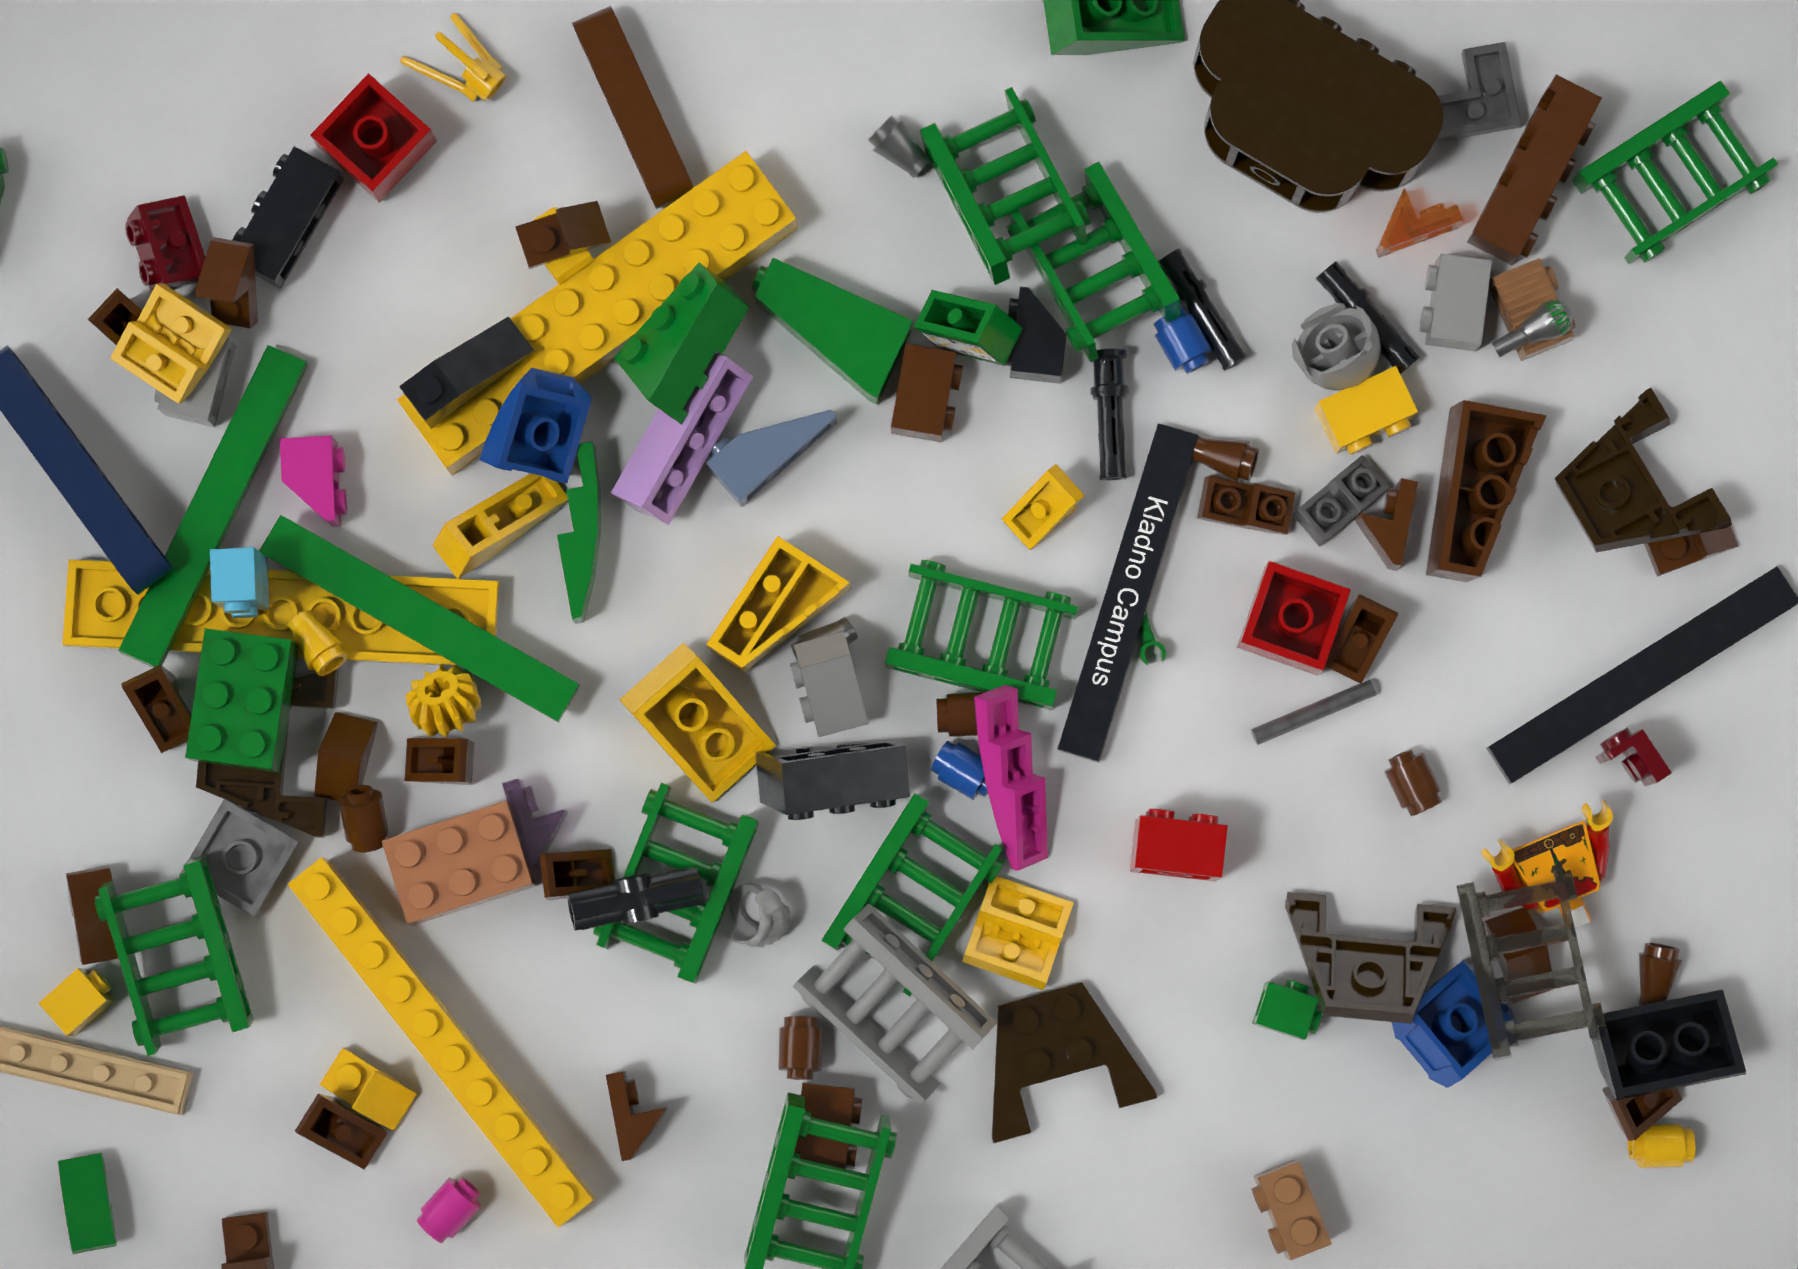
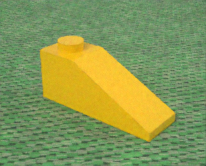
M530 473L446 522L432 546L455 577L459 579L492 559L567 503L568 497L556 481Z

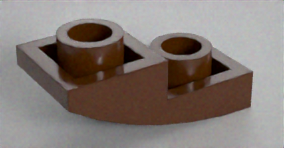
M1209 475L1204 478L1197 519L1287 535L1296 492L1257 483L1249 485Z
M104 866L66 873L71 913L75 923L81 964L87 965L118 959L108 922L100 920L95 906V896H99L98 888L105 882L112 881L110 867Z

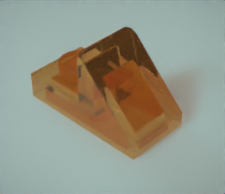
M1404 188L1375 250L1378 258L1458 229L1463 221L1458 205L1446 209L1443 203L1433 205L1420 212L1421 218L1417 219L1407 191Z

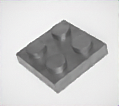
M224 799L189 859L206 855L217 895L250 915L258 917L301 842Z

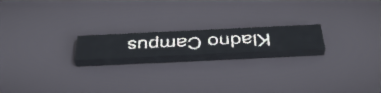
M1157 424L1057 748L1058 751L1100 763L1193 461L1195 445L1199 438L1198 434Z

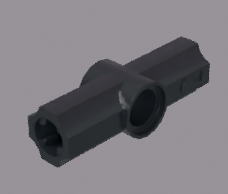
M697 867L668 871L667 873L651 876V873L634 875L613 880L610 885L567 893L570 919L575 931L615 922L628 924L659 917L658 913L704 904L703 888Z

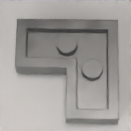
M1501 42L1463 49L1461 55L1469 91L1438 96L1442 104L1444 117L1442 129L1436 142L1519 128L1522 124L1506 43Z

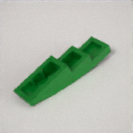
M593 441L580 443L577 449L583 486L566 489L574 532L557 535L571 616L575 624L583 623L585 620L595 582L601 537V488L596 447Z

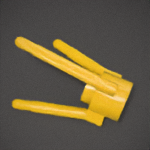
M456 13L451 14V20L482 60L478 57L473 60L442 32H437L435 38L467 67L461 76L467 81L466 84L406 56L401 57L400 62L403 65L463 93L472 102L478 96L487 102L499 90L506 79V75L501 71L503 66L491 57Z

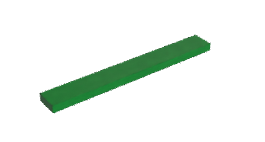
M267 345L165 553V557L173 569L148 588L118 649L121 654L153 668L160 664L163 665L210 569V549L220 548L308 367L305 360Z
M282 515L277 519L259 550L267 558L558 723L580 687V684Z

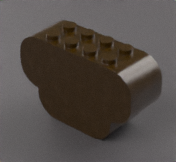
M1219 0L1203 25L1193 63L1198 84L1211 97L1204 121V134L1207 145L1216 158L1295 206L1314 213L1330 212L1342 207L1354 196L1359 186L1372 191L1384 192L1398 189L1412 180L1437 140L1442 129L1444 116L1442 104L1437 93L1428 83L1415 76L1416 71L1410 65L1400 60L1389 61L1378 54L1379 49L1371 42L1362 38H1357L1355 41L1341 32L1342 27L1335 21L1324 16L1318 19L1304 11L1305 6L1299 0Z

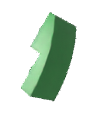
M102 1153L58 1161L63 1204L72 1253L77 1254L117 1246L113 1211L109 1200L105 1162Z

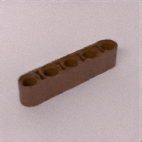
M606 7L573 22L572 25L655 208L658 209L676 201L694 187L612 7Z

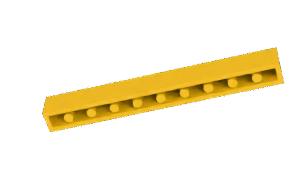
M321 857L287 885L558 1228L563 1226L597 1199L332 862Z

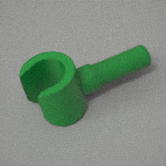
M1146 610L1141 626L1143 643L1139 648V657L1144 664L1148 665L1145 650L1149 646L1155 645L1159 648L1162 662L1165 660L1166 650L1160 642L1155 641Z

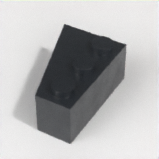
M893 740L838 744L837 748L813 752H810V747L796 748V754L778 757L770 755L769 750L755 752L760 803L788 815L789 820L810 819L814 817V811L829 809L831 814L850 813L855 811V805L870 803L872 808L891 807L896 805V799L910 797L906 746Z

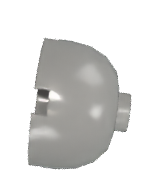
M1335 303L1320 308L1301 324V328L1304 331L1299 336L1298 342L1294 338L1292 343L1293 359L1312 383L1328 390H1344L1358 386L1368 379L1376 369L1381 353L1380 337L1377 328L1362 308L1356 306L1357 309L1346 308L1344 303Z

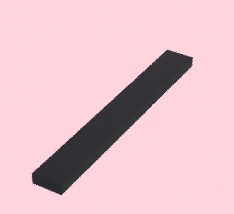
M1776 566L1486 749L1507 782L1511 784L1798 604V597L1778 566Z

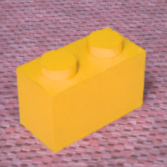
M1396 366L1366 379L1358 386L1346 388L1318 401L1314 407L1335 453L1338 454L1347 449L1349 455L1356 454L1372 446L1373 443L1370 438L1386 432L1388 438L1411 428L1409 420L1413 419L1418 413Z

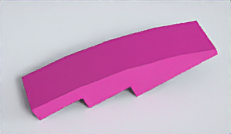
M1003 685L975 696V711L983 772L995 822L1011 869L1019 871L1048 858L1046 785L1044 777L1033 774L1031 733L1019 729L1017 688Z

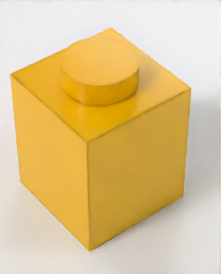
M77 968L38 1004L66 1036H77L115 1000L107 993L112 989L111 985L96 969L89 972L87 969Z

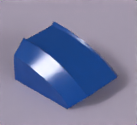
M531 367L511 390L501 406L486 438L479 460L498 469L512 471L513 469L544 476L553 481L568 483L590 408L591 396L573 377Z
M1462 960L1424 992L1412 1024L1392 1022L1395 1038L1401 1041L1428 1074L1430 1080L1446 1088L1464 1079L1520 1028L1512 1009L1479 969L1466 960Z

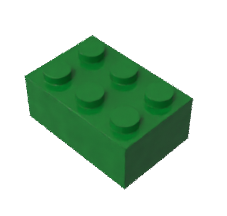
M205 628L185 758L194 762L280 773L299 650L297 643L289 639Z

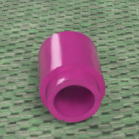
M449 1177L422 1206V1214L417 1218V1222L429 1236L443 1243L447 1237L453 1238L481 1208V1204L477 1200L481 1194L464 1177H461L458 1181Z

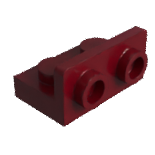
M185 195L137 205L127 218L125 231L130 245L135 246L140 258L139 274L143 284L149 286L152 293L156 284H165L171 288L198 282L206 256Z
M1628 728L1617 732L1600 743L1604 751L1595 756L1599 764L1623 753L1626 759L1621 761L1624 769L1635 783L1641 780L1644 786L1658 783L1672 774L1643 729L1631 733Z

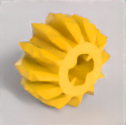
M440 665L437 671L433 673L424 670V678L411 681V691L405 695L412 723L417 726L418 730L422 729L423 732H426L429 737L440 733L447 738L450 731L455 729L463 733V724L476 722V711L482 708L480 704L481 698L474 679L470 677L469 673L461 671L457 665L449 670Z

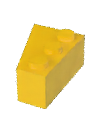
M777 536L706 645L711 652L745 673L851 589L850 582Z

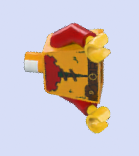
M1601 800L1602 810L1596 815H1592L1588 803L1582 806L1581 811L1588 822L1587 827L1585 822L1581 821L1515 849H1511L1502 839H1498L1497 841L1501 849L1494 857L1484 848L1481 851V855L1492 866L1502 892L1525 909H1535L1539 914L1558 907L1568 931L1591 922V917L1582 897L1600 890V882L1606 877L1610 853L1609 825L1613 820V813L1607 802Z

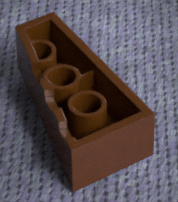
M1557 74L1554 76L1541 96L1467 243L1510 265L1514 264L1519 255L1525 258L1528 257L1539 236L1532 231L1539 218L1546 221L1557 201V197L1551 194L1558 181L1565 184L1576 164V160L1572 159L1571 156L1578 144L1584 147L1592 133L1595 123L1590 120L1602 97Z
M1466 400L1450 407L1426 569L1427 576L1461 582H1469L1482 576L1501 529V522L1506 509L1513 500L1517 490L1515 487L1523 467L1528 463L1533 450L1532 445L1547 415Z

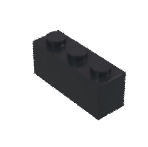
M295 146L289 155L283 154L273 170V176L276 178L267 192L265 190L261 191L255 199L251 209L254 215L246 228L241 227L232 239L234 241L254 244L255 275L280 289L344 181L339 170Z

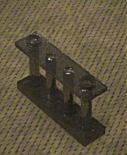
M1561 864L1552 865L1555 881L1489 895H1486L1485 891L1477 892L1474 882L1456 886L1495 1061L1513 1058L1511 1047L1519 1046L1518 1041L1588 1027L1592 1042L1600 1040L1598 1030L1606 1028L1601 1002L1592 1004L1570 907L1569 900L1578 899L1572 873L1563 875ZM1559 898L1565 924L1497 938L1495 934L1486 935L1483 918L1491 917L1490 912ZM1569 941L1574 967L1505 981L1504 977L1496 978L1492 961L1500 960V955ZM1578 984L1584 1010L1514 1024V1020L1505 1021L1502 1004L1510 1003L1509 998Z

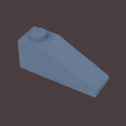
M827 410L738 434L731 441L725 437L713 446L709 453L711 459L706 462L707 468L742 507L837 424V416L832 410Z

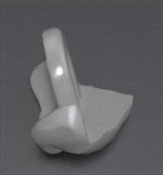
M754 883L739 885L733 891L731 912L738 927L732 934V941L739 944H747L751 947H764L766 944H773L774 941L783 936L790 926L789 907L781 901V898L775 891L770 888L763 889ZM748 892L756 894L755 902L760 914L759 926L748 919L743 908V900Z

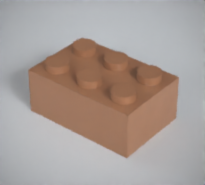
M508 801L382 840L402 910L409 925L414 926L537 886L512 804Z

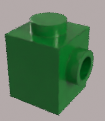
M1286 979L1284 986L1265 982L1252 1024L1300 1040H1306L1308 1032L1316 1033L1322 1016V1009L1316 1007L1318 998L1309 995L1310 986Z

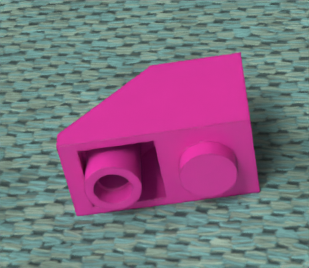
M332 436L280 438L281 481L332 527H341V515H347L348 511L346 490L339 489V473L346 470L344 447H338L337 441Z

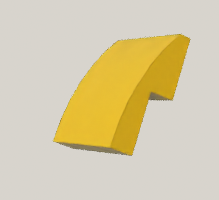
M156 284L138 320L128 323L110 359L176 403L181 404L209 369L232 328L167 285Z
M996 876L993 882L988 884L962 962L1044 991L1074 902Z

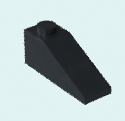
M508 316L437 358L399 387L430 429H432L532 355L535 350Z

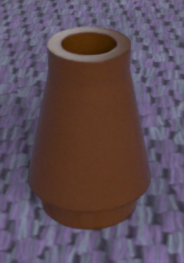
M1199 436L1193 453V461L1201 463L1237 482L1240 479L1250 481L1256 467L1259 448L1250 446V441L1208 439Z
M1645 943L1644 952H1639V1004L1647 1005L1667 1000L1682 960L1678 959L1679 948L1657 943Z

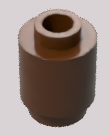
M985 692L947 694V698H937L938 733H949V737L978 736L974 697Z
M1409 749L1388 759L1391 767L1384 772L1401 808H1407L1410 816L1422 813L1442 802L1438 794L1441 791L1440 786L1424 753L1414 755L1412 749Z
M356 785L349 788L346 794L339 799L346 841L351 844L352 849L356 852L376 851L383 847L382 840H385L389 833L382 793L379 790L372 789L369 785Z
M808 1016L784 1017V1027L779 1028L778 1070L787 1071V1079L812 1080L813 1072L822 1071L823 1029L819 1028V1018Z

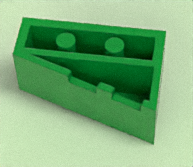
M699 262L681 280L680 284L667 299L653 311L651 317L634 336L623 345L614 359L650 403L682 425L688 412L683 410L695 387L703 389L708 380V377L704 375L706 368L716 351L723 354L748 311L749 306L728 283Z

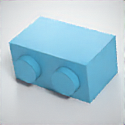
M254 547L210 549L211 601L222 608L224 613H231L232 618L258 617V610H269L268 558Z

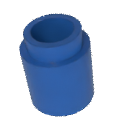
M1181 307L1182 316L1168 323L1162 317L1153 325L1158 332L1155 337L1174 370L1178 371L1184 368L1186 374H1189L1209 362L1206 355L1212 351V348L1193 315H1187L1184 308Z
M946 741L936 756L930 770L938 774L937 779L972 800L978 794L986 797L988 791L981 754L960 742L955 745L950 741Z

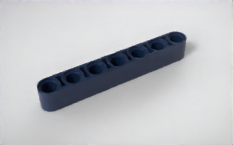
M8 345L0 350V411L126 583L139 595L173 569L172 565L25 365Z

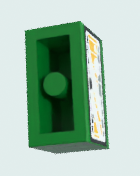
M931 290L914 325L918 332L941 350L953 351L958 355L1005 366L1022 330L1021 326L995 304L936 290Z

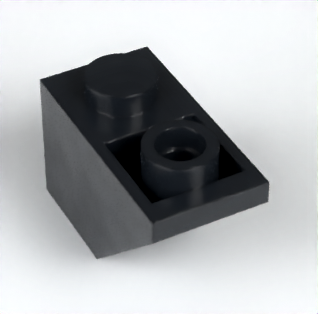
M1020 287L1019 298H1010L1008 316L1021 326L1022 330L1005 366H1011L1010 378L1060 384L1067 334L1029 287Z

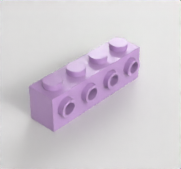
M715 353L704 372L708 380L703 389L695 387L683 408L688 414L682 425L658 409L611 491L612 495L636 511L667 525L673 519L753 378L752 375L729 358Z

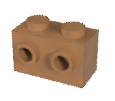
M1293 1160L1254 1176L1257 1186L1251 1188L1259 1211L1261 1213L1267 1211L1273 1228L1268 1229V1234L1277 1254L1284 1252L1287 1259L1294 1260L1332 1245L1299 1161Z

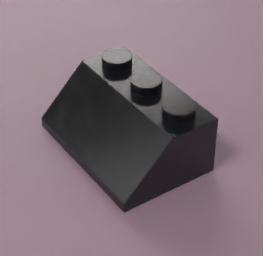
M1723 989L1597 1014L1593 1017L1589 1031L1600 1073L1615 1100L1746 1074V1068Z

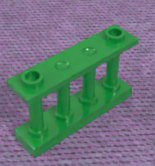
M1721 80L1581 169L1572 181L1581 194L1592 187L1596 193L1602 192L1636 242L1637 246L1632 248L1624 257L1628 264L1638 258H1641L1644 263L1648 262L1666 249L1663 242L1743 190L1746 189L1751 195L1772 181L1768 174L1778 165L1774 157L1757 167L1721 113L1724 109L1721 104L1730 93ZM1698 119L1702 125L1707 123L1743 176L1724 190L1721 189L1686 137L1689 132L1685 127ZM1664 142L1666 147L1672 146L1708 199L1688 213L1650 159L1653 157L1650 150ZM1626 165H1629L1631 170L1637 169L1672 221L1671 224L1654 235L1650 234L1615 182L1618 179L1615 172Z
M1012 87L1004 90L1009 111L956 136L951 137L948 134L942 137L935 123L920 129L924 149L931 159V163L994 285L1010 279L1007 262L1013 260L1012 255L1070 228L1081 246L1088 243L1085 226L1091 224L1082 202L1079 200L1074 203L1037 135L1032 123L1036 122V118L1026 98L1019 101ZM1013 127H1018L1027 145L971 171H968L967 168L959 170L955 159L959 158L958 153ZM1033 160L1036 161L1045 178L989 205H986L985 202L978 205L972 193L977 191V186ZM1051 194L1054 195L1063 213L1004 240L1003 237L995 239L990 227L995 226V220Z
M1099 161L1084 169L1086 185L1082 187L1083 192L1071 197L1074 203L1080 200L1085 209L1089 207L1092 210L1099 208L1105 217L1101 227L1087 233L1088 243L1080 246L1076 239L1047 255L1044 254L1039 244L1026 249L1070 326L1065 329L1070 343L1076 352L1084 350L1090 363L1098 359L1095 338L1149 310L1152 313L1159 311L1166 323L1182 316L1180 298ZM1056 205L1025 221L1021 212L1017 210L1009 214L1011 224L1007 225L1006 228L1009 236L1012 237L1063 212L1059 205ZM1109 241L1112 244L1120 243L1126 253L1121 256L1122 260L1064 289L1054 271L1055 269ZM1128 276H1131L1133 279L1137 276L1140 277L1145 286L1141 296L1084 324L1074 304Z
M921 560L920 566L910 564L909 577L920 580L905 641L899 644L898 649L889 647L885 668L978 692H988L1003 685L1011 686L1018 690V702L1052 710L1057 690L1049 688L1050 681L1046 680L1062 616L1075 619L1078 606L1070 604L1071 598L1054 592H1046L1044 598L946 573L945 565L929 560ZM937 584L962 591L946 654L941 653L940 660L923 656L925 649L921 648ZM979 595L1004 601L988 664H983L982 670L966 667V659L963 658ZM1020 606L1045 612L1030 675H1025L1024 681L1007 677L1008 670L1004 669Z
M661 783L658 791L650 789L641 813L648 816L623 878L638 874L644 856L678 870L697 867L700 878L707 881V886L712 887L707 903L668 911L671 914L691 921L690 926L696 928L690 944L683 942L682 945H679L628 924H620V922L595 927L593 934L599 936L596 945L608 949L613 937L674 961V966L680 968L677 977L696 984L759 826V821L742 814L738 823L731 820L730 824H727L667 800L671 787ZM660 816L723 840L722 845L729 847L723 863L715 861L714 864H710L652 841L651 839Z
M914 793L821 941L836 951L841 943L848 946L852 939L843 929L869 903L873 908L875 907L932 943L925 956L933 961L983 880L985 879L992 883L1005 861L998 857L1003 848L995 844L987 856L930 820L932 815L925 811L929 802ZM911 833L917 837L922 834L979 870L966 892L958 889L907 856L908 851L902 847ZM887 870L894 874L897 871L901 872L955 907L942 929L883 893L885 888L879 885ZM907 988L903 990V993L910 997L912 995Z
M206 855L188 859L183 865L185 872L179 874L180 878L119 895L116 893L112 880L105 882L99 887V896H95L98 916L102 922H108L137 1019L132 1021L134 1038L138 1046H145L147 1056L158 1052L162 1046L159 1036L219 1019L223 1023L229 1021L232 1032L249 1028L254 1021ZM180 895H185L186 898H193L197 913L192 914L191 920L129 937L123 911ZM197 936L198 940L205 939L209 955L204 956V961L148 977H141L135 953ZM209 978L210 981L217 980L221 997H217L215 1003L158 1019L153 1018L147 997L148 994Z
M787 1092L744 1255L745 1269H763L765 1260L773 1261L774 1257L822 1269H862L864 1255H860L858 1252L883 1159L884 1157H892L897 1138V1132L891 1131L890 1116L881 1114L876 1132L811 1117V1112L805 1111V1097ZM808 1134L872 1149L866 1172H857L800 1158V1153L794 1152L798 1137L806 1138ZM796 1176H801L860 1190L855 1213H846L789 1199L790 1195L783 1193L787 1178L795 1179ZM785 1217L850 1231L844 1254L840 1255L778 1240L779 1236L773 1234L776 1219L784 1220Z

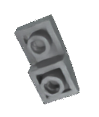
M1361 455L1325 487L1301 505L1292 515L1320 547L1390 487L1364 456Z

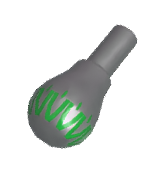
M1559 300L1546 301L1529 318L1520 323L1521 327L1493 341L1492 344L1499 357H1502L1528 342L1533 344L1538 341L1561 337L1572 326V311L1567 304Z

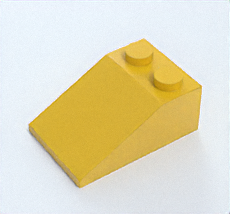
M684 642L619 699L711 803L717 800L756 764L755 752L768 750L770 752L776 746Z

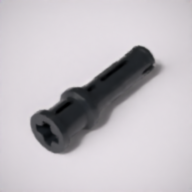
M1100 349L1097 350L1098 359L1093 361L1094 386L1090 388V394L1094 400H1097L1099 479L1107 481L1123 480L1127 478L1123 421V399L1127 398L1129 393L1128 386L1124 385L1123 359L1127 358V350Z

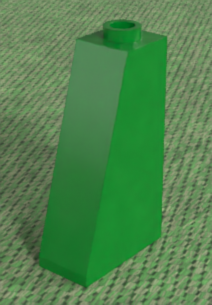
M772 258L768 268L761 266L751 289L757 291L755 294L756 304L867 400L878 405L913 330V321L775 258Z

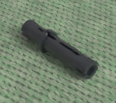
M1176 249L1160 259L1158 263L1180 298V304L1183 303L1189 314L1193 315L1212 351L1221 363L1222 369L1226 371L1248 357L1206 293V283L1203 279L1198 280L1182 255L1181 249Z
M1337 260L1316 277V280L1330 293L1337 303H1344L1346 308L1357 309L1356 306L1366 312L1377 328L1380 337L1381 354L1389 361L1392 367H1397L1400 374L1420 358L1367 297L1369 292L1365 288L1360 289L1346 274Z

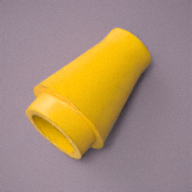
M303 611L289 621L288 627L294 634L309 670H315L319 676H325L335 671L347 659V654L344 652L345 644L317 621L310 611Z

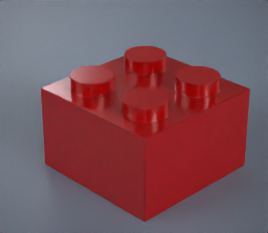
M369 73L310 134L316 146L379 203L437 142L432 130Z
M1268 561L1262 572L1237 648L1318 676L1325 668L1351 589Z
M1149 809L1146 811V816L1140 815L1135 820L1130 872L1214 882L1222 878L1228 825L1218 824V816L1192 814V816H1189V821L1174 819L1175 811Z

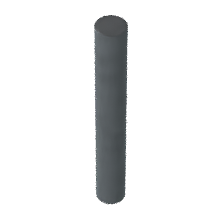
M1371 680L1362 682V684L1350 687L1251 729V733L1256 744H1262L1376 696L1375 688Z

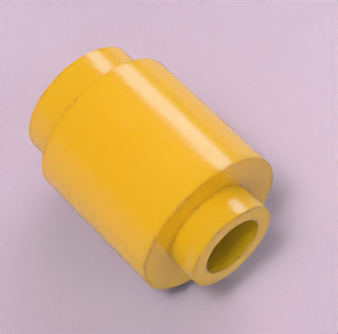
M1680 1123L1654 1124L1636 1140L1628 1141L1627 1139L1629 1158L1631 1160L1635 1159L1639 1168L1682 1167L1684 1163L1693 1162L1695 1158L1696 1146L1693 1130L1691 1127H1682Z

